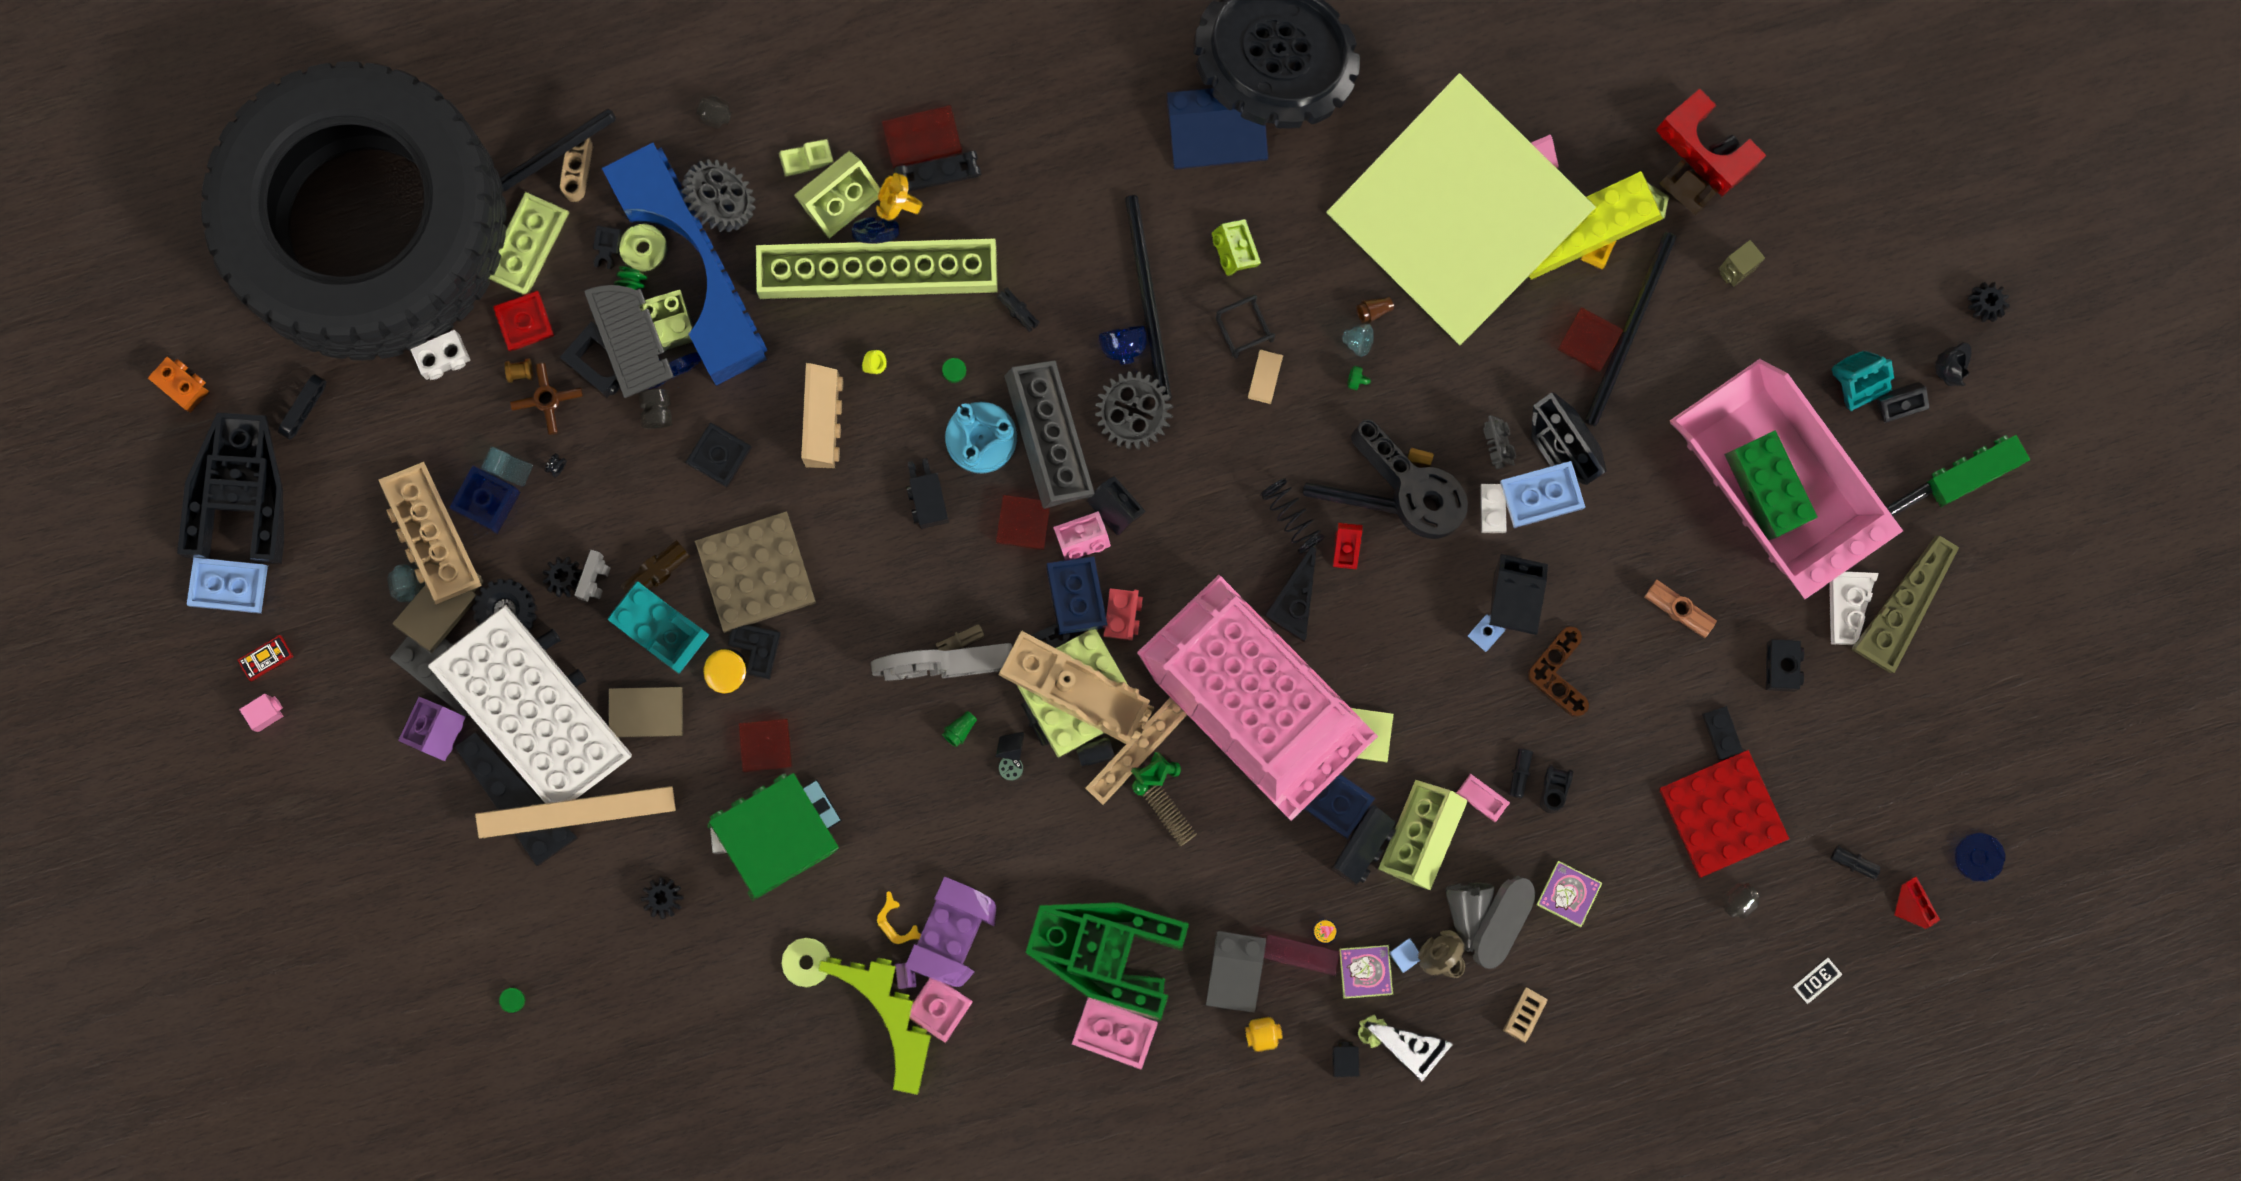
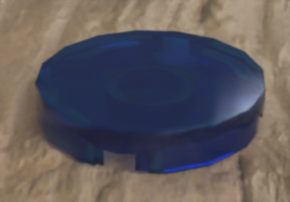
M873 217L864 218L853 224L852 237L856 241L869 244L889 242L898 237L899 225L895 220L881 218L882 221H875Z
M1984 833L1966 836L1960 841L1955 852V861L1959 871L1968 879L1979 882L1994 879L2003 869L2006 857L2003 846L1997 838Z

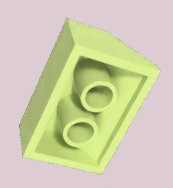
M848 151L794 196L825 235L831 238L878 200L880 187L861 160Z

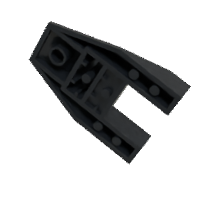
M233 413L216 414L185 481L177 554L184 558L210 559L215 509L255 512L250 559L257 563L282 564L284 548L283 487L266 416Z

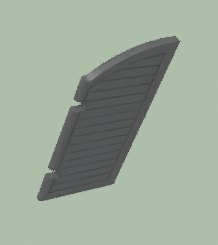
M606 285L584 291L624 398L674 377L667 358L660 361L658 356L664 353V349L648 309L641 311L640 305L646 303L641 289L634 290L624 286Z

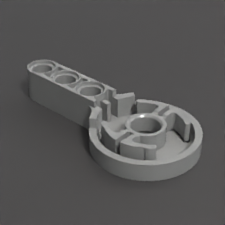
M1006 643L949 651L921 650L889 655L871 661L872 675L884 676L885 681L903 680L905 676L906 679L926 676L927 670H930V676L941 674L942 679L1001 671L1010 654L1012 644Z

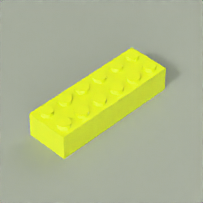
M1640 171L1587 196L1586 198L1596 208L1528 277L1530 279L1539 277L1662 220L1661 212L1643 173Z

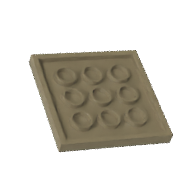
M787 511L695 541L724 633L743 625H750L816 603Z

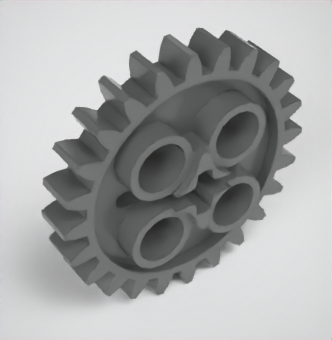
M707 159L704 163L699 161L697 165L694 164L684 175L685 180L682 182V185L685 188L681 191V193L687 195L684 202L691 204L688 210L696 211L695 218L702 217V224L710 223V229L717 225L719 232L724 228L728 232L733 228L737 231L753 216L752 211L755 209V206L752 203L755 201V198L750 196L753 190L746 188L749 182H742V174H734V167L729 170L727 169V163L720 166L718 160H715L712 164Z
M1128 372L1127 379L1122 374H1119V382L1111 378L1112 387L1109 388L1104 385L1103 388L1107 393L1105 395L1098 394L1103 399V402L1095 404V406L1101 408V411L1095 413V416L1102 417V420L1097 424L1098 426H1106L1102 433L1104 435L1111 433L1108 439L1111 442L1118 438L1117 446L1119 447L1126 442L1127 449L1131 448L1132 443L1135 444L1136 449H1140L1142 442L1145 446L1150 447V439L1157 443L1156 435L1158 433L1163 436L1165 435L1162 427H1170L1165 421L1166 418H1173V415L1167 413V410L1173 408V405L1166 404V401L1171 398L1170 395H1163L1166 387L1157 388L1160 381L1156 379L1151 383V375L1148 374L1143 379L1141 372L1137 373L1136 378H1134L1132 372ZM1132 389L1134 392L1133 398L1129 401H1124V391ZM1153 398L1156 403L1155 407L1152 410H1145V401ZM1119 401L1132 408L1136 407L1141 412L1153 416V420L1144 418L1136 413L1132 415L1127 409L1115 405V402ZM1123 411L1124 419L1119 423H1115L1113 421L1114 413ZM1139 420H1144L1146 423V427L1142 432H1136L1134 428Z

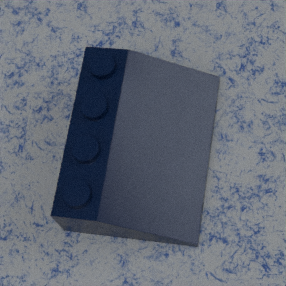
M1214 88L1167 93L1174 169L1268 160L1266 125H1259L1242 118L1241 113L1235 109L1228 110L1212 95Z

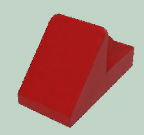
M1338 523V529L1335 534L1333 567L1357 569L1362 525Z

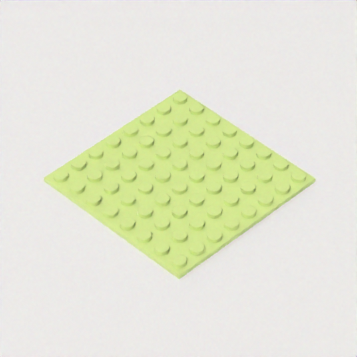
M1459 73L1340 197L1327 213L1461 345L1575 230L1596 206Z

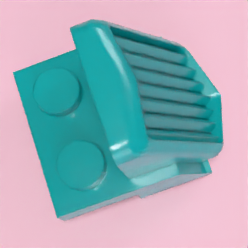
M1861 351L1846 357L1832 367V374L1842 384L1845 406L1850 412L1892 391L1891 380L1894 379L1892 361L1883 356L1868 351Z

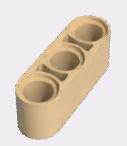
M590 138L585 140L583 146H575L567 151L564 156L560 189L564 196L572 202L581 200L585 195L593 148ZM582 162L579 169H571L573 163ZM570 185H578V188L575 192H567V189Z

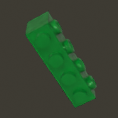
M2005 435L1994 441V447L1987 449L1984 446L1974 451V457L1967 460L1966 457H1962L1953 462L1954 467L1946 471L1943 467L1932 473L1933 478L1927 484L1931 487L1939 506L1943 507L2030 461L2031 459L2017 435L2011 438Z

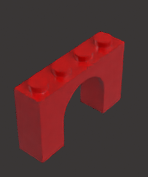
M1699 89L1668 115L1656 131L1712 189L1716 188L1718 190L1717 193L1723 197L1756 168L1766 155L1750 139L1730 155H1716L1708 151L1698 139L1697 125L1710 114L1716 104Z

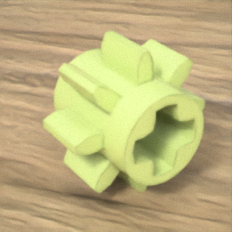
M1372 1015L1359 1022L1361 1027L1358 1034L1363 1044L1370 1043L1371 1048L1379 1046L1381 1042L1364 1027V1024L1367 1021L1386 1026L1387 1024L1384 1022V1019L1377 1020L1376 1016Z

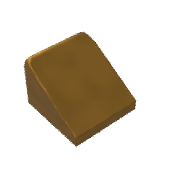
M1412 448L1407 458L1416 467L1424 468L1431 466L1434 454Z

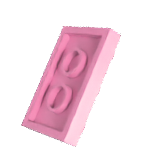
M1088 997L1072 1044L1142 1069L1158 1022Z

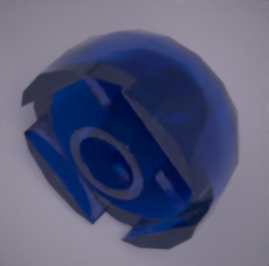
M1144 326L1128 327V329L1122 330L1116 329L1098 335L1103 353L1111 360H1120V365L1133 363L1134 358L1143 353L1147 344Z

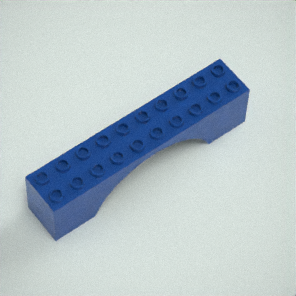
M651 143L603 167L602 170L630 222H650L670 228L686 238L702 256L707 275L706 300L697 323L688 334L717 386L767 360L764 353L768 350L760 334L754 335L753 332L757 331L749 313L743 314L746 308L738 292L732 293L735 287L726 271L721 272L725 268L715 250L710 251L714 247L705 230L700 231L703 226L699 218L694 217V210H688L691 204L684 202L687 195L681 193L683 188L678 190L681 188V185L673 169L670 168L671 166L662 148L656 149L654 143Z

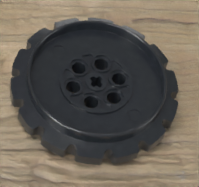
M1214 0L1201 16L1200 26L1197 27L1193 43V52L1199 56L1196 63L1198 73L1205 85H1212L1214 87L1212 95L1228 110H1237L1241 113L1242 118L1263 126L1266 125V122L1273 123L1277 128L1286 129L1300 128L1304 120L1312 125L1332 116L1335 107L1341 108L1348 100L1354 88L1353 82L1356 81L1359 74L1360 57L1359 54L1353 52L1357 42L1348 24L1340 23V14L1325 0H1220L1219 2Z

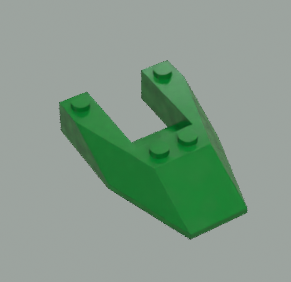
M1120 903L1040 905L1026 954L1087 997L1161 1022L1168 995L1122 982L1121 978L1134 937L1182 951L1189 924Z

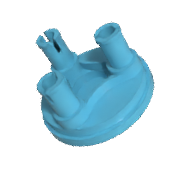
M975 402L961 404L962 407H958L957 412L951 417L945 433L946 447L951 458L961 468L973 473H989L1001 468L1010 460L1017 444V431L1012 418L1004 409L992 403Z

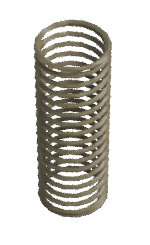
M1154 785L1146 791L1143 798L1147 797L1145 801H1148V804L1152 803L1150 807H1153L1152 810H1156L1155 813H1158L1157 816H1160L1159 820L1163 819L1161 823H1164V826L1168 825L1166 829H1169L1168 832L1173 831L1171 835H1174L1173 838H1177L1175 841H1179L1178 845L1181 847L1195 837L1197 833L1195 832L1189 836L1194 832L1193 829L1185 834L1192 826L1184 830L1190 825L1188 823L1180 828L1187 820L1179 824L1185 819L1183 817L1175 822L1183 814L1174 818L1180 813L1178 811L1170 816L1178 807L1169 812L1176 806L1174 804L1165 810L1174 801L1164 806L1171 800L1169 798L1160 804L1169 795L1159 800L1167 793L1164 792L1155 798L1164 789L1153 795L1162 787Z

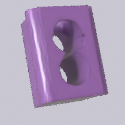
M906 963L895 964L898 989L916 987L915 971L906 968Z

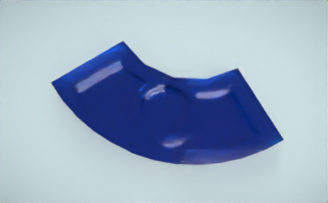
M698 352L669 362L673 376L676 377L682 373L689 372L701 361V357ZM664 381V382H662V383H660V384H657V385H655V386H653V387H650V388H648V389L660 387V386H661L662 384H664L666 381Z

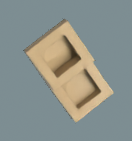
M1260 350L1248 399L1271 404L1283 355Z

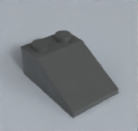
M1216 932L1206 1006L1255 1013L1266 945L1265 938Z

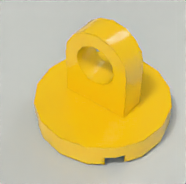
M893 173V176L886 178L878 193L880 207L877 206L876 210L879 217L893 220L901 209L916 214L919 213L923 204L917 198L907 194V177Z

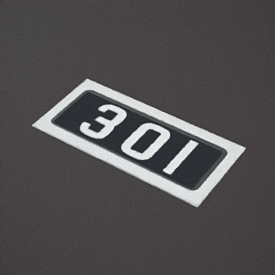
M1827 958L1793 988L1808 1004L1836 981L1842 973Z

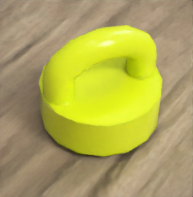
M879 350L868 351L863 359V371L870 374L882 373L886 367L884 353Z

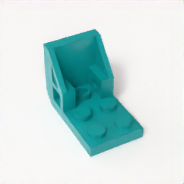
M638 581L634 583L607 618L612 624L677 673L683 670L709 636L707 632L673 609Z

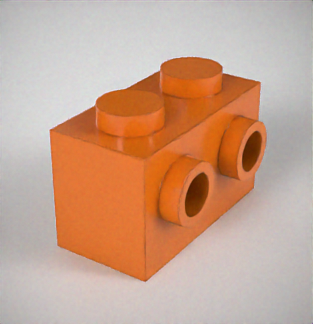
M166 357L148 379L191 413L210 392L204 387L206 382L195 373L193 376L189 375L186 372L188 367L179 359L173 361Z

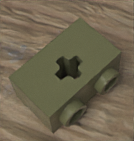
M1749 240L1727 257L1719 268L1721 271L1720 275L1726 283H1731L1734 287L1754 272L1765 257L1753 242Z

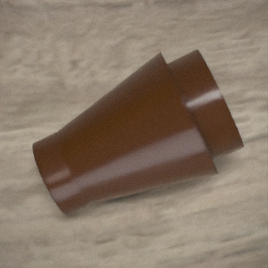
M1386 297L1363 300L1361 304L1357 305L1356 309L1362 323H1371L1387 312L1394 310V305L1391 298Z

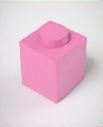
M263 694L240 709L251 729L257 732L284 717L280 711L282 705L275 696L271 697L267 694Z

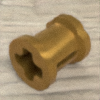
M525 359V362L517 363L505 362L507 381L511 383L513 380L523 378L533 380L531 360Z

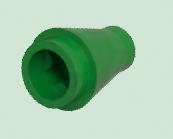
M966 711L962 716L944 728L945 732L942 736L954 747L963 744L977 721L976 717Z

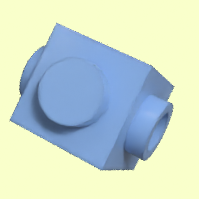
M1486 614L1468 635L1485 652L1491 648L1506 630V628L1489 625V614ZM1487 626L1492 628L1493 632L1491 635L1485 633Z

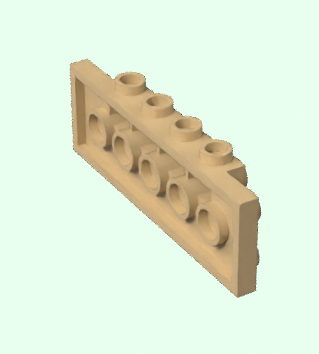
M419 463L379 479V484L390 506V509L386 510L391 523L397 522L399 529L396 530L397 536L401 543L406 542L409 548L405 550L410 563H416L418 569L414 570L420 584L425 582L435 605L480 587L481 582L425 463Z

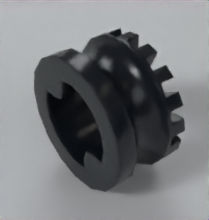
M557 453L553 454L551 459H549L550 463L547 462L548 465L545 466V472H552V476L555 478L560 475L567 462L565 458L560 459Z

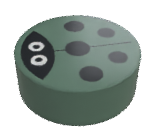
M1003 758L999 764V772L1004 779L1014 781L1022 775L1023 764L1021 760Z

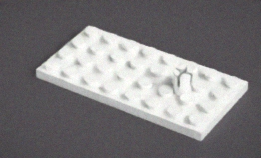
M506 605L428 665L545 803L577 799L632 756L630 751Z

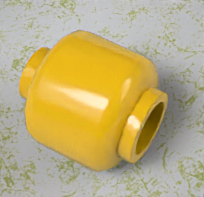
M1271 1017L1251 1020L1249 1027H1245L1248 1046H1252L1257 1052L1275 1049L1278 1045V1039H1282L1280 1024L1275 1025Z

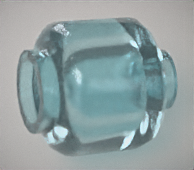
M407 565L396 566L387 576L390 595L399 602L412 601L421 590V585L414 572L415 569Z

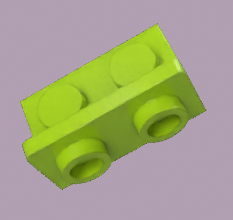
M1246 220L1221 224L1212 232L1213 244L1217 248L1221 266L1227 276L1232 275L1238 270L1257 267L1261 264Z

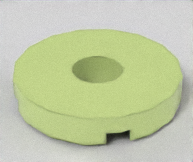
M638 224V226L627 229L621 236L619 251L623 261L630 268L641 272L651 271L658 267L665 259L667 244L661 231L648 224ZM641 242L649 244V250L645 253L637 252V246Z
M802 938L795 940L788 945L783 953V972L788 980L797 986L811 987L825 980L828 975L818 971L820 961H826L830 954L825 945L816 939ZM805 955H809L813 959V966L808 970H804L800 966V959Z

